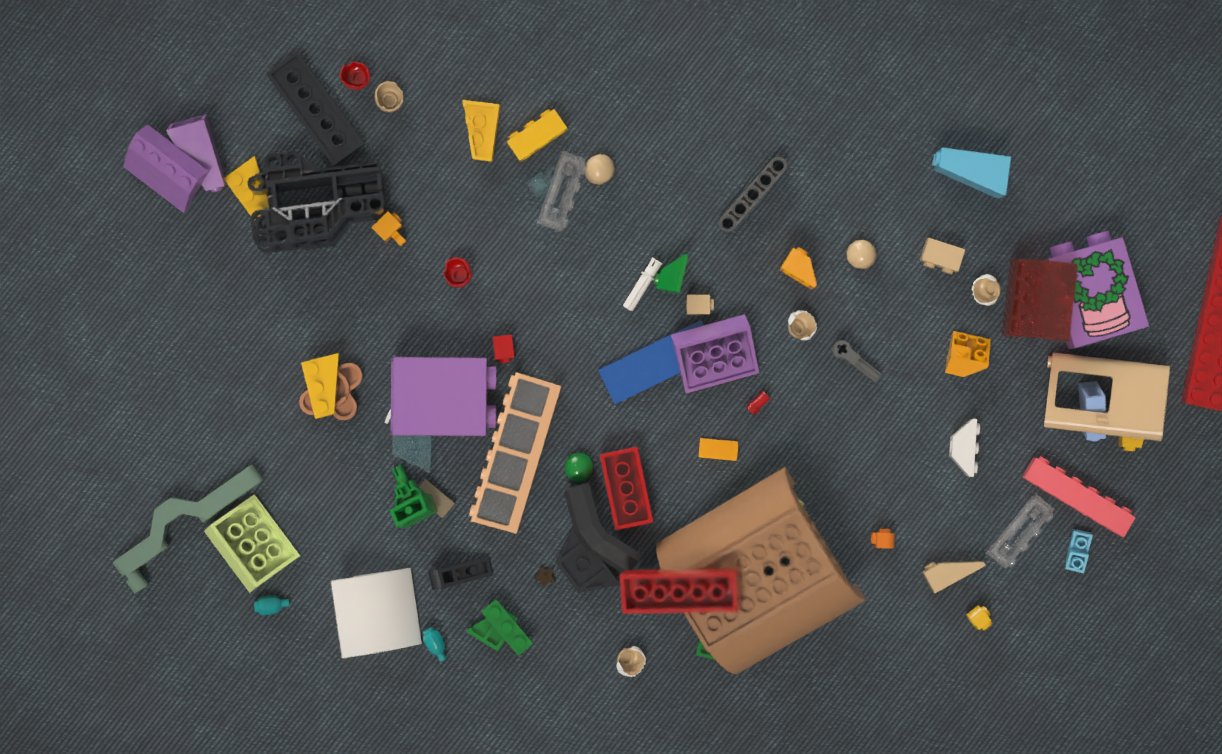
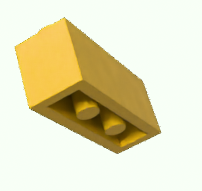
M555 109L552 111L546 110L540 115L541 118L536 122L534 120L530 121L524 126L525 129L520 133L516 131L508 137L510 140L507 141V144L520 163L567 131L566 125Z

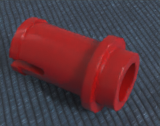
M761 391L751 402H747L746 408L752 415L758 414V410L770 401V398Z

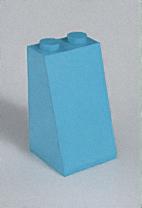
M941 148L933 155L932 165L935 166L934 171L1000 199L1006 195L1011 157Z

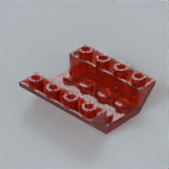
M1010 260L1001 336L1069 341L1078 264L1050 260Z

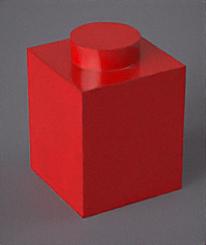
M513 335L493 337L495 360H500V363L511 362V358H515Z

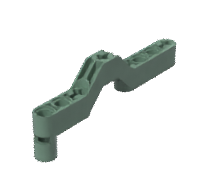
M253 464L199 502L170 498L154 509L150 536L113 562L121 576L126 575L128 578L126 583L134 594L149 585L138 569L169 547L166 542L168 524L182 514L197 516L204 523L263 481V478Z

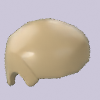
M385 81L375 91V102L384 112H394L403 104V91L398 87L397 83Z
M597 154L587 161L584 173L591 183L601 185L611 179L615 166L607 155Z
M866 240L854 241L849 245L846 252L847 260L855 268L867 269L875 263L877 258L876 248Z

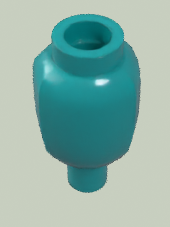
M274 595L261 596L257 601H254L255 613L259 612L260 615L275 614L282 607H289V599L281 600L278 596Z
M433 627L424 630L423 641L429 652L437 655L440 662L445 660L446 656L443 652L445 644L440 633L434 630Z

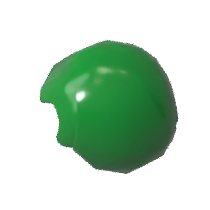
M580 452L573 453L567 458L565 474L570 481L578 484L585 483L591 478L593 461L588 455Z

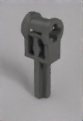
M841 340L833 345L832 352L835 357L843 358L873 382H876L881 377V373L853 351L848 342ZM844 345L846 352L839 354L837 346Z

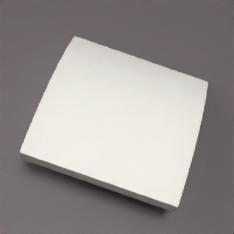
M411 568L358 575L352 578L331 581L342 658L422 644Z

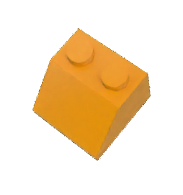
M799 247L797 249L793 248L779 270L812 290L816 286V280L810 257L807 256L808 253Z

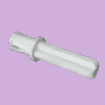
M653 257L651 258L645 271L641 272L640 279L623 305L630 311L634 310L651 281L655 280L654 276L661 267V262Z

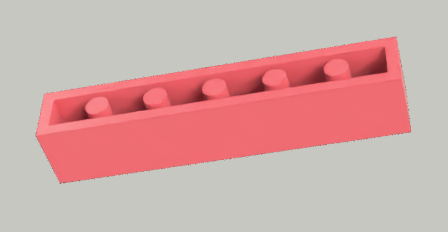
M1040 456L1039 459H1032L1022 478L1118 536L1124 537L1136 518L1131 515V510L1124 506L1119 508L1115 505L1116 501L1107 496L1105 498L1099 496V491L1091 486L1089 488L1082 485L1083 482L1074 476L1072 479L1065 475L1066 471L1057 466L1054 469L1049 466L1050 462Z

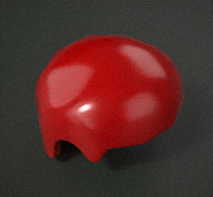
M353 61L348 65H343L340 71L341 82L352 91L365 88L371 79L370 71L363 63Z
M453 257L445 263L446 267L443 275L449 285L462 288L471 281L473 271L467 261L462 258Z

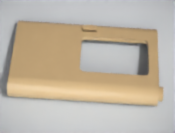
M1053 353V356H1048L1047 367L1051 368L1044 427L1155 441L1162 440L1170 366ZM1065 371L1111 377L1113 382L1109 412L1099 413L1056 407L1055 396L1058 373Z

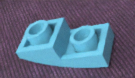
M1073 529L1065 569L1084 573L1089 557L1088 551L1093 537L1092 533Z

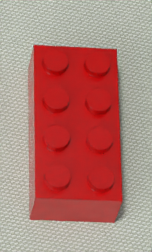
M638 447L600 454L615 530L653 523Z

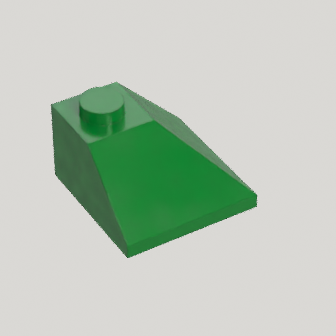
M684 254L661 269L660 274L656 273L654 284L657 285V290L679 295L689 255Z

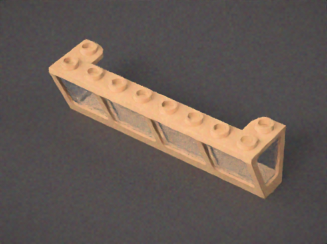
M516 372V375H511L508 386L512 388L510 394L505 395L503 405L506 406L504 413L500 412L497 421L500 427L498 431H494L491 441L495 444L493 450L489 449L486 457V460L489 461L487 469L483 468L480 479H483L481 487H477L475 498H478L476 505H472L469 516L472 517L471 521L517 534L561 386Z

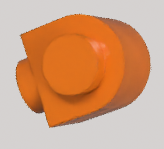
M880 529L879 533L872 532L871 544H874V548L894 549L895 533H891V529Z

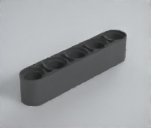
M773 158L721 217L719 229L722 232H732L780 178L787 168L784 158ZM774 162H781L783 169L781 171L774 170ZM762 176H768L770 178V184L766 186L762 185L760 182V178ZM748 191H756L758 198L755 200L749 199ZM739 204L743 205L745 207V213L737 214L735 212V206ZM730 219L733 223L732 228H724L722 221Z

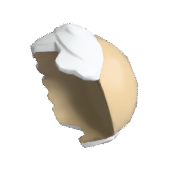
M989 274L981 275L973 282L972 295L976 302L989 306L997 301L1001 294V286L994 276Z
M800 310L791 313L788 320V330L794 338L804 341L809 340L817 330V323L814 317L807 311Z
M633 646L620 651L617 656L618 672L628 677H633L640 673L646 664V657L642 650Z

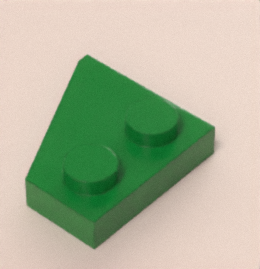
M509 613V615H510V616L514 619V621L516 622V621L518 620V618H517L516 616L512 615L511 613ZM487 618L466 631L496 651L499 650L504 642V638Z

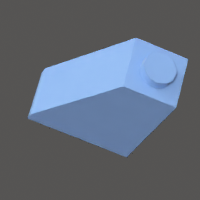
M1098 382L1078 383L1080 410L1106 413L1105 395ZM1083 432L1086 440L1099 441L1106 438V434Z

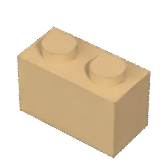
M927 238L920 261L924 262L923 266L933 269L937 266L942 268V272L952 275L953 272L959 271L965 249Z

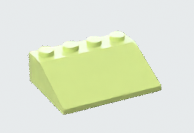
M255 494L215 521L204 531L249 593L300 556Z

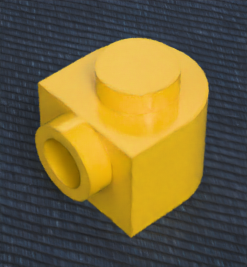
M978 605L966 614L977 630L982 628L984 631L993 624L989 618L991 614L984 606L980 607Z

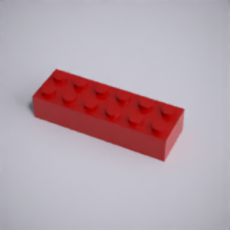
M740 568L625 570L620 574L622 614L738 612L742 608Z

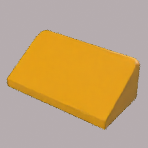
M700 438L698 457L737 461V441Z

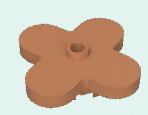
M345 363L338 367L335 414L333 415L339 420H349L357 412V403L350 392L360 385L363 374L360 367L353 363ZM306 390L301 395L299 404L303 412L314 415L309 392Z

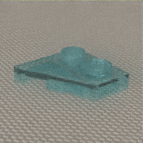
M393 435L392 454L431 473L432 435Z

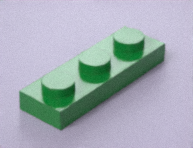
M497 599L481 611L518 656L533 644L531 639Z

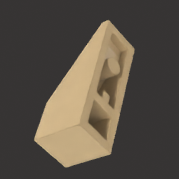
M982 561L937 564L932 562L924 567L926 570L922 571V574L932 592L937 593L986 565Z

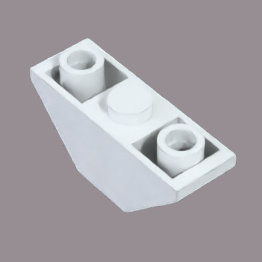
M970 419L950 437L949 456L965 475L969 477H974L978 467V463L975 462V454H978L979 451L976 435L980 433V423H977V419Z

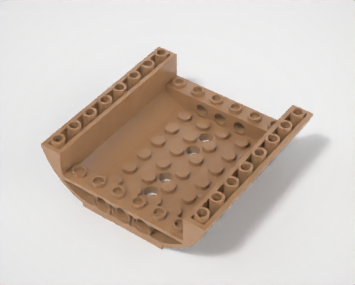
M786 467L656 543V552L661 570L740 568L742 608L738 612L684 613L707 652L709 651L713 658L732 674L742 672L866 601L858 585L854 584L851 586L791 488L795 482ZM788 556L791 559V564L788 566L783 565L781 557ZM765 566H772L774 574L767 575L764 571Z

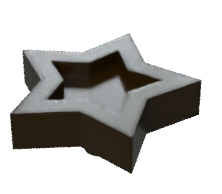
M540 566L539 574L534 579L539 580L543 588L547 583L555 582L552 577L554 568L546 570Z

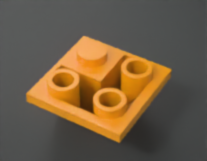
M953 331L945 373L965 377L988 368L991 339Z

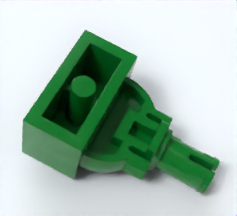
M403 465L392 469L398 485L394 489L396 494L395 507L390 509V513L397 528H409L438 512L432 495L426 494L421 488L417 487L415 480H408Z

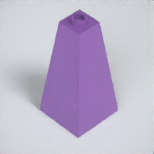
M207 114L170 124L167 128V133L175 146L209 171L202 183L206 191L211 190V192L222 190L226 181L224 180L223 170Z

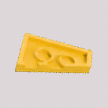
M462 100L468 126L472 159L493 162L501 105Z
M255 156L224 178L250 216L256 210L269 208L268 195L253 194L247 184L249 177L261 174ZM255 181V182H256V183L254 184L255 188H259L258 186H259L260 182H259V181Z
M339 353L301 363L315 419L335 414Z

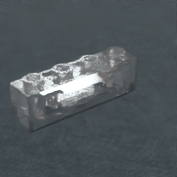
M566 151L561 152L537 221L538 225L557 232L565 229L568 222L566 215L568 211L572 210L574 200H572L574 192H578L581 182H578L580 175L585 173L587 167L585 158ZM563 172V174L568 176L572 175V177L568 179L562 200L559 205V212V209H556L554 207L550 209V207L552 204H555L562 180L564 178V175H562Z
M1034 494L992 544L986 554L1006 569L1008 566L1011 568L1017 561L1016 556L1019 552L1023 553L1030 545L1028 543L1032 537H1037L1042 529L1040 527L1044 522L1048 523L1054 516L1052 512L1055 509L1040 496ZM1028 514L1032 519H1035L1036 521L1030 523L1026 530L1012 545L1014 547L1012 549L1010 545L1004 542L1009 541L1013 537V535L1018 531L1022 524L1027 520Z

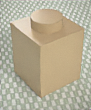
M710 295L686 296V315H710V311L714 310V299H710Z

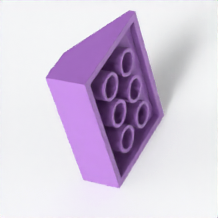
M149 125L143 127L133 137L123 166L183 213L188 209L209 172Z
M745 314L671 335L685 393L759 373L751 329Z

